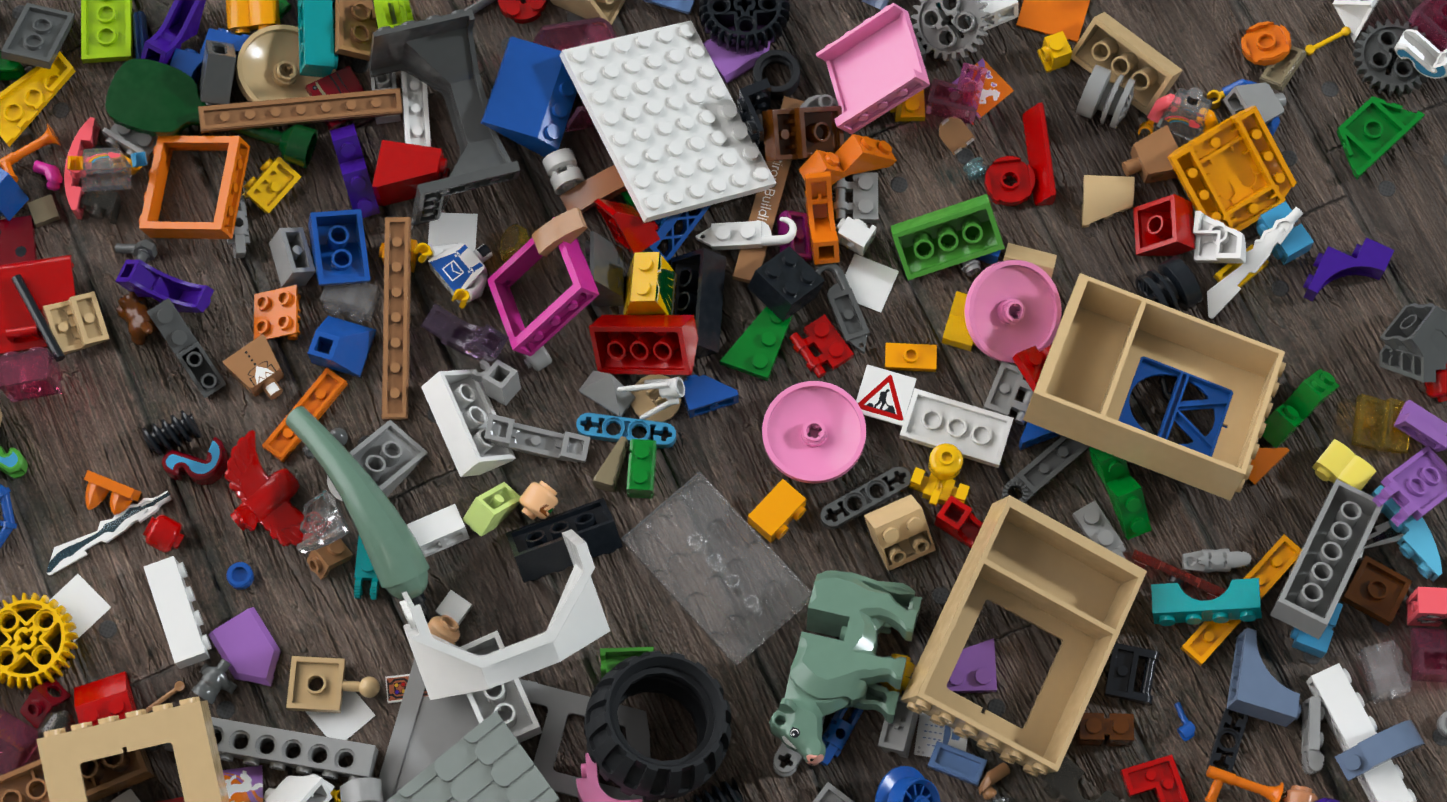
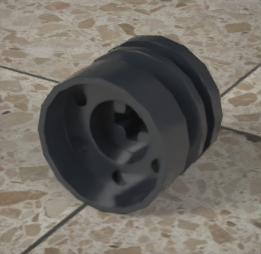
M1176 256L1159 264L1158 272L1150 269L1146 275L1142 274L1135 280L1139 296L1178 311L1179 308L1187 311L1202 301V293L1195 276L1183 260Z

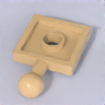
M292 656L286 708L290 711L341 713L343 691L360 692L362 696L372 698L379 693L380 684L374 677H365L360 682L344 681L345 659ZM315 678H320L324 682L323 687L318 691L309 689L310 682Z

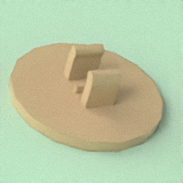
M647 375L641 378L635 385L644 384V380L670 379V377ZM659 389L631 392L635 396L631 406L638 417L668 401L660 396ZM681 397L679 398V404L671 405L644 420L665 422L672 419L680 408Z

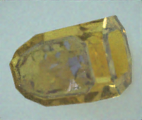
M514 224L504 232L500 245V255L504 262L508 261L531 239L526 228Z

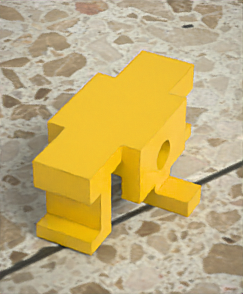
M915 467L909 488L923 492L922 498L930 500L928 504L937 506V503L944 505L950 495L965 503L970 486L960 483L958 488L954 487L956 480H939L932 473L927 477L924 476L925 470Z

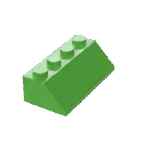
M988 194L891 225L892 237L907 280L1005 249Z

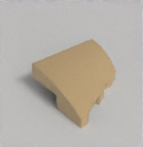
M1084 175L1082 227H1089L1095 221L1102 218L1105 220L1112 217L1116 212H1124L1131 209L1134 201L1135 177Z

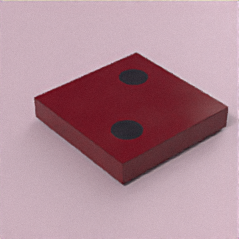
M32 215L15 217L10 221L1 219L0 265L37 260Z

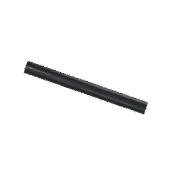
M20 274L15 275L12 281L56 362L62 361L65 355Z

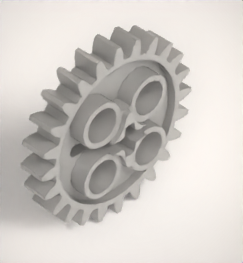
M919 0L921 5H913L918 11V14L911 15V18L917 20V23L912 25L913 28L919 31L915 35L917 38H922L920 43L923 47L928 46L926 53L931 54L934 52V58L939 59L942 54L944 61H949L951 56L954 61L959 60L960 55L963 58L969 57L968 50L970 52H977L975 44H984L980 36H988V33L983 30L984 27L991 26V23L985 21V17L991 14L983 11L988 3H980V0H956L957 4L954 9L949 7V0ZM938 3H940V6L943 9V11L938 8ZM934 12L938 16V21L935 25L930 21L931 14ZM948 16L954 17L951 20L953 25H948V22L950 21V18ZM966 16L971 18V26L968 29L963 25ZM959 31H962L964 38H961ZM947 32H951L953 40L949 45L945 41Z

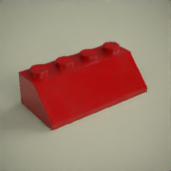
M601 315L589 326L597 371L646 375H691L693 372L698 344L694 315Z

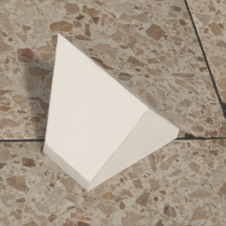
M1334 0L1332 3L1345 27L1350 28V36L1353 42L1357 39L1379 0Z

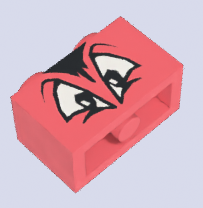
M1418 587L1406 599L1407 625L1439 627L1447 619V588Z

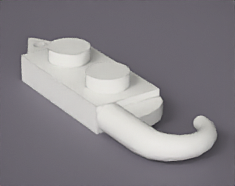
M780 217L779 220L789 225V232L785 235L772 236L769 225L761 221L711 223L710 228L695 237L698 241L710 246L712 251L762 248V246L788 244L796 236L797 227L792 219Z

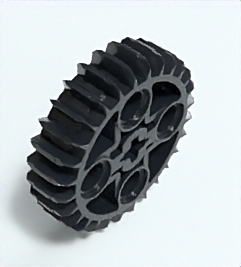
M700 0L699 16L705 34H710L711 41L717 39L718 46L725 43L727 51L731 47H735L737 53L740 48H745L746 53H748L749 48L754 47L758 52L759 45L767 49L768 41L775 44L776 36H782V30H786L787 22H789L790 4L788 0ZM767 24V26L759 30L757 29V25ZM727 26H734V31H733V30H730V29H728V28H726V27H727Z

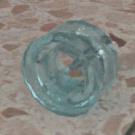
M977 157L964 165L963 171L968 173L967 177L969 180L977 179L986 173L988 167L982 164L984 161L982 157Z

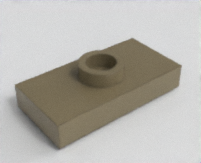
M1291 46L1290 52L1284 60L1267 66L1260 76L1259 82H1266L1272 89L1282 92L1306 57V51Z

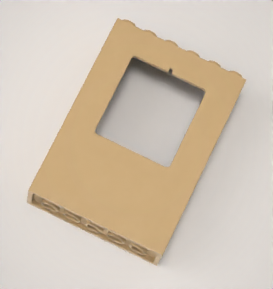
M1010 495L992 503L901 701L908 704L907 708L917 714L923 712L930 716L931 722L942 727L947 725L953 728L955 735L977 741L976 745L979 748L989 752L993 750L1001 754L1000 759L1010 764L1018 763L1023 766L1024 772L1037 777L1042 774L1047 775L1048 773L1058 772L1147 571ZM986 600L995 603L1061 640L1059 650L1023 728L1008 722L988 710L981 713L983 707L947 688V683Z
M199 696L179 700L180 706L173 707V703L153 706V712L146 713V709H140L125 713L126 718L121 720L119 715L98 719L99 725L95 726L90 721L71 725V731L66 732L65 728L43 732L44 737L36 740L49 801L88 802L81 771V764L83 762L124 753L123 747H126L127 752L164 743H171L184 801L229 802L208 700L200 701Z

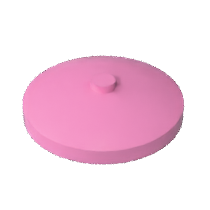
M1022 260L1000 261L984 269L973 281L965 302V322L969 335L975 345L990 358L1007 363H1015L1012 357L1016 353L1036 346L1040 352L1050 346L1054 340L1062 315L1060 296L1052 279L1037 265Z
M822 381L801 382L782 391L769 405L762 426L763 444L773 465L787 477L811 484L829 482L846 474L859 460L866 441L865 418L855 399L842 388Z

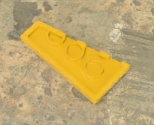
M60 51L50 69L36 66L0 92V137L8 147L15 142L76 72Z

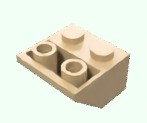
M908 495L864 515L871 538L888 571L936 550L923 509L912 495Z

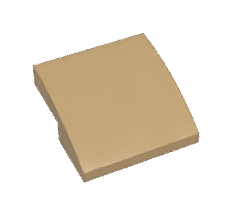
M95 291L72 296L67 301L46 305L42 308L45 320L64 355L95 346L110 339Z

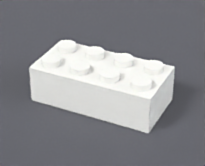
M495 631L460 648L476 655H486L505 646L498 631ZM519 678L491 689L466 693L479 724L497 711L519 743L542 733Z

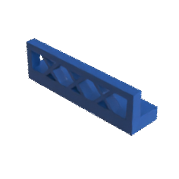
M711 205L698 208L694 215H689L687 211L654 220L658 226L656 232L660 240L645 250L660 252L657 246L663 239H668V250L664 255L662 253L661 255L669 262ZM677 220H683V230L680 234L674 235V224Z

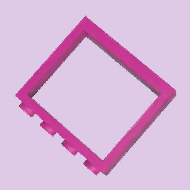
M533 238L487 279L514 351L532 356L599 295L577 238L571 244L563 241L558 245L573 285L526 328L524 327L510 286L543 257L538 253Z

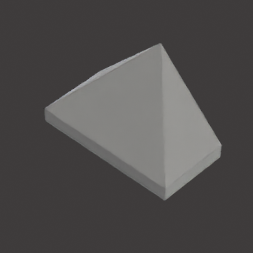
M594 370L579 389L581 394L618 417H622L635 400V396L630 391H617V388L623 385L612 374Z

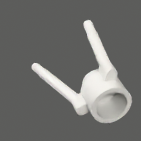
M680 377L644 380V384L617 388L618 392L659 389L660 396L668 400L639 417L641 420L671 405L679 404V398L685 395L684 382Z

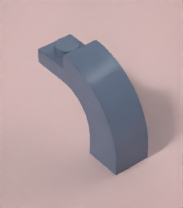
M1407 720L1359 742L1356 746L1335 756V759L1347 780L1350 781L1393 758L1408 754L1425 745L1412 720Z

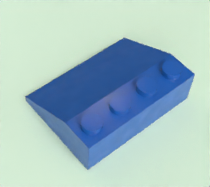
M510 37L481 124L543 157L558 150L577 94V90L559 56L561 51L516 37Z

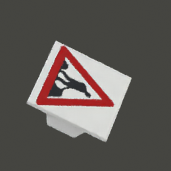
M867 365L856 402L860 406L863 415L903 426L917 379Z

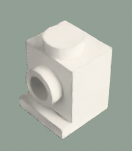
M842 218L836 227L838 241L843 246L863 256L876 236L877 227L872 225L869 229L860 219Z

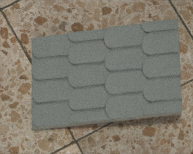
M495 711L467 733L459 742L438 757L434 763L399 789L386 802H558L559 797L498 712Z

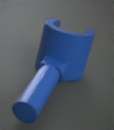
M1178 702L1174 705L1183 725L1177 728V732L1183 741H1187L1195 735V726L1188 720L1181 703Z

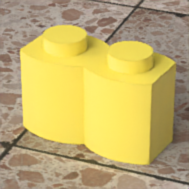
M1336 439L1331 442L1312 466L1315 474L1321 480L1330 481L1334 484L1335 480L1338 479L1359 490L1364 488L1376 472L1367 461L1355 455L1347 446Z

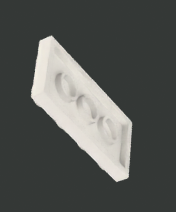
M914 388L899 438L930 448H935L944 443L952 444L960 450L963 458L999 468L1014 418Z

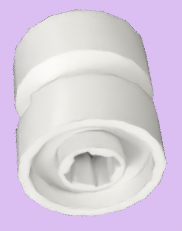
M570 148L556 150L548 154L542 161L547 175L551 177L550 182L557 195H562L585 181L580 168L576 167L577 160Z

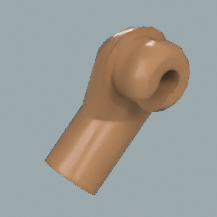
M1006 763L999 764L985 774L978 787L979 794H982L985 800H990L997 794L993 785L1010 774V768Z

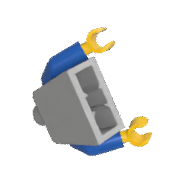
M1239 79L1223 87L1221 92L1217 90L1208 92L1207 100L1217 98L1216 101L1210 103V108L1217 109L1220 107L1221 99H1223L1232 116L1246 108L1256 106L1272 136L1280 124L1279 117L1284 113L1283 107L1287 102L1283 93L1275 94L1266 82L1256 83L1245 79Z

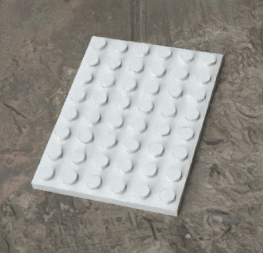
M691 20L561 51L559 56L644 223L762 192L776 185V181L756 143H752L748 134V128L745 122H742L740 114L737 112V107Z

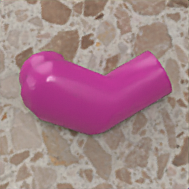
M38 160L34 162L33 172L45 175L46 180H48L47 188L53 191L59 190L60 183H63L59 168Z

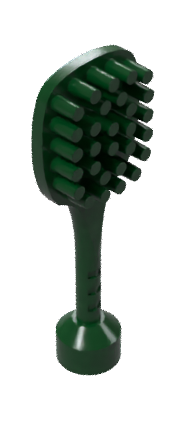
M131 59L119 68L109 86L105 104L107 114L115 124H120L127 129L138 131L139 133L149 134L151 137L180 136L186 128L192 125L200 126L198 107L208 106L205 102H201L198 86L189 75L175 67L147 59ZM296 124L284 132L268 127L230 130L231 132L278 146L285 162L302 168H307L318 138V130Z

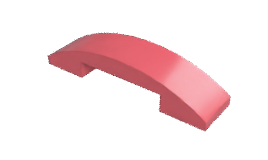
M90 117L79 129L70 146L67 159L68 156H83L84 160L86 150H94L93 147L97 145L100 126L95 118ZM66 159L64 183L67 200L76 218L82 220L87 196L83 189L79 187L80 178H73L69 170H67Z

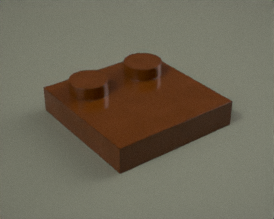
M1365 555L1341 601L1389 626L1413 581Z

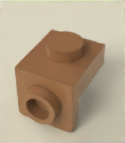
M336 535L314 546L307 558V563L310 569L322 580L327 577L331 569L349 561L353 554L341 538Z

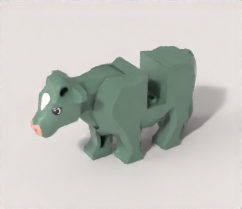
M828 570L817 574L808 605L806 630L839 637V640L801 632L798 650L790 668L785 697L781 699L779 708L774 712L769 721L771 734L779 738L787 748L799 753L807 764L815 766L824 760L826 754L825 744L822 741V719L825 715L851 707L862 710H877L884 716L886 722L893 724L900 692L889 691L887 687L877 685L876 683L888 682L892 687L900 690L907 658L899 657L894 659L891 656H877V637L880 633L890 634L891 629L889 628L892 627L899 631L904 640L912 641L922 597L915 596V591L904 583L877 581L856 573L838 570Z

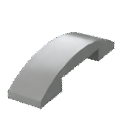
M489 414L484 440L508 449L539 457L569 462H586L591 437L567 431L562 434L515 423V419Z

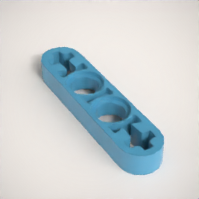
M584 413L579 416L576 422L579 435L591 437L590 439L617 443L621 436L627 437L628 444H630V439H638L632 435V430L637 426H641L646 429L647 433L643 438L639 439L649 440L651 437L650 428H654V434H663V430H667L668 435L672 436L667 437L666 441H662L661 436L653 435L657 448H670L676 442L675 428L671 424L595 413ZM590 420L593 426L600 427L599 422L601 421L603 422L602 433H599V428L590 427L589 431H585L582 424L584 425ZM609 424H619L621 431L617 435H610L606 431Z

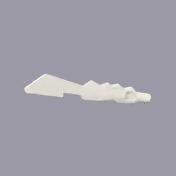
M1295 207L1288 216L1276 220L1273 228L1265 230L1261 238L1255 240L1253 249L1246 252V264L1243 263L1207 291L1208 317L1210 319H1213L1241 290L1238 284L1249 273H1256L1269 258L1273 248L1278 243L1282 244L1292 231L1295 222L1304 214L1299 208Z

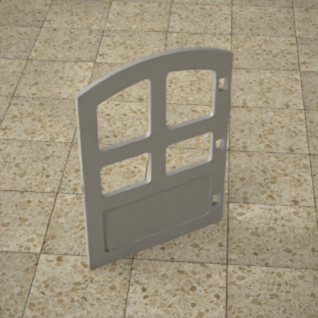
M415 659L378 778L382 782L383 802H386L395 795L399 789L434 763L438 757L479 725L467 694L434 700L423 696L425 685ZM519 679L529 703L548 709L533 763L554 792L578 798L576 779H579V777L556 772L554 764L568 716L574 714L585 717L590 697L538 684L534 681ZM619 705L617 711L619 726L626 729L627 742L643 756L650 758V734L646 711ZM599 783L601 789L614 799L643 800V796L635 794L628 796L620 792V788Z

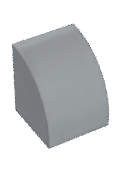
M364 777L344 783L340 786L341 802H383L381 779Z

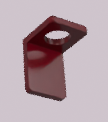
M55 679L53 683L47 681L42 685L34 687L20 709V713L36 729L41 727L53 707L69 700L71 697ZM47 688L57 690L60 693V697L50 695Z

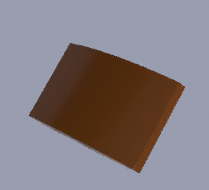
M802 107L762 111L766 162L809 159L816 150L835 153L844 144L843 130L838 128L835 123V118L842 114V107Z

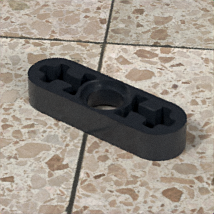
M1229 709L1223 711L1207 763V769L1210 765L1214 766L1213 763H1217L1220 760L1221 754H1231V758L1228 755L1224 758L1223 766L1227 767V770H1223L1232 772L1248 715L1238 712V716L1242 720L1238 719L1233 729L1224 728V725L1226 727L1230 726L1232 717L1228 713L1232 714L1233 711ZM1224 734L1231 735L1235 740L1234 747H1223L1220 742L1221 736Z

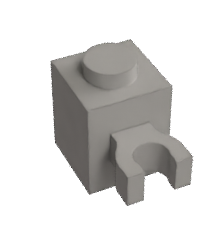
M482 359L479 362L480 368L485 371L477 372L473 369L471 372L472 379L477 382H483L485 395L506 406L521 389L518 371L498 359L491 367L487 361Z

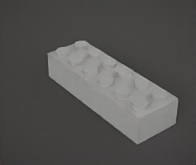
M1336 479L1270 616L1319 639L1332 617L1383 505L1378 507L1372 500L1373 496Z

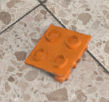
M298 285L254 294V340L264 334L267 340L288 336V340L298 339L300 335L298 321L301 320V317L298 315L301 313V309H299L301 295L298 294Z

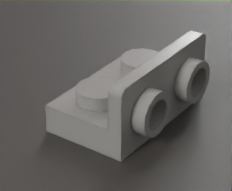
M115 123L110 130L106 127L102 130L106 138L105 143L114 150L120 148L125 151V155L131 159V153L146 152L147 163L153 158V149L157 143L158 136L151 137L149 134L139 133Z

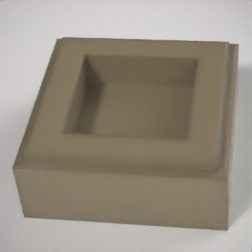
M51 194L27 203L37 228L61 219Z

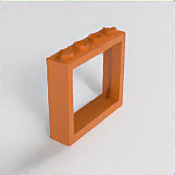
M158 136L157 143L153 149L152 167L148 173L149 182L147 191L144 193L143 211L139 217V229L150 238L232 239L250 146L240 136ZM173 150L227 151L214 222L158 221Z

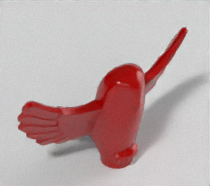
M254 430L249 431L238 440L237 445L231 449V458L227 461L228 469L224 477L229 482L230 489L236 493V496L242 502L230 514L240 529L244 531L247 528L249 531H253L256 529L257 523H260L270 533L271 538L277 539L282 546L290 544L299 546L302 543L312 544L315 540L323 538L325 533L332 529L333 524L302 513L290 502V499L296 494L300 486L294 474L287 468H284L268 476L258 459L256 433Z

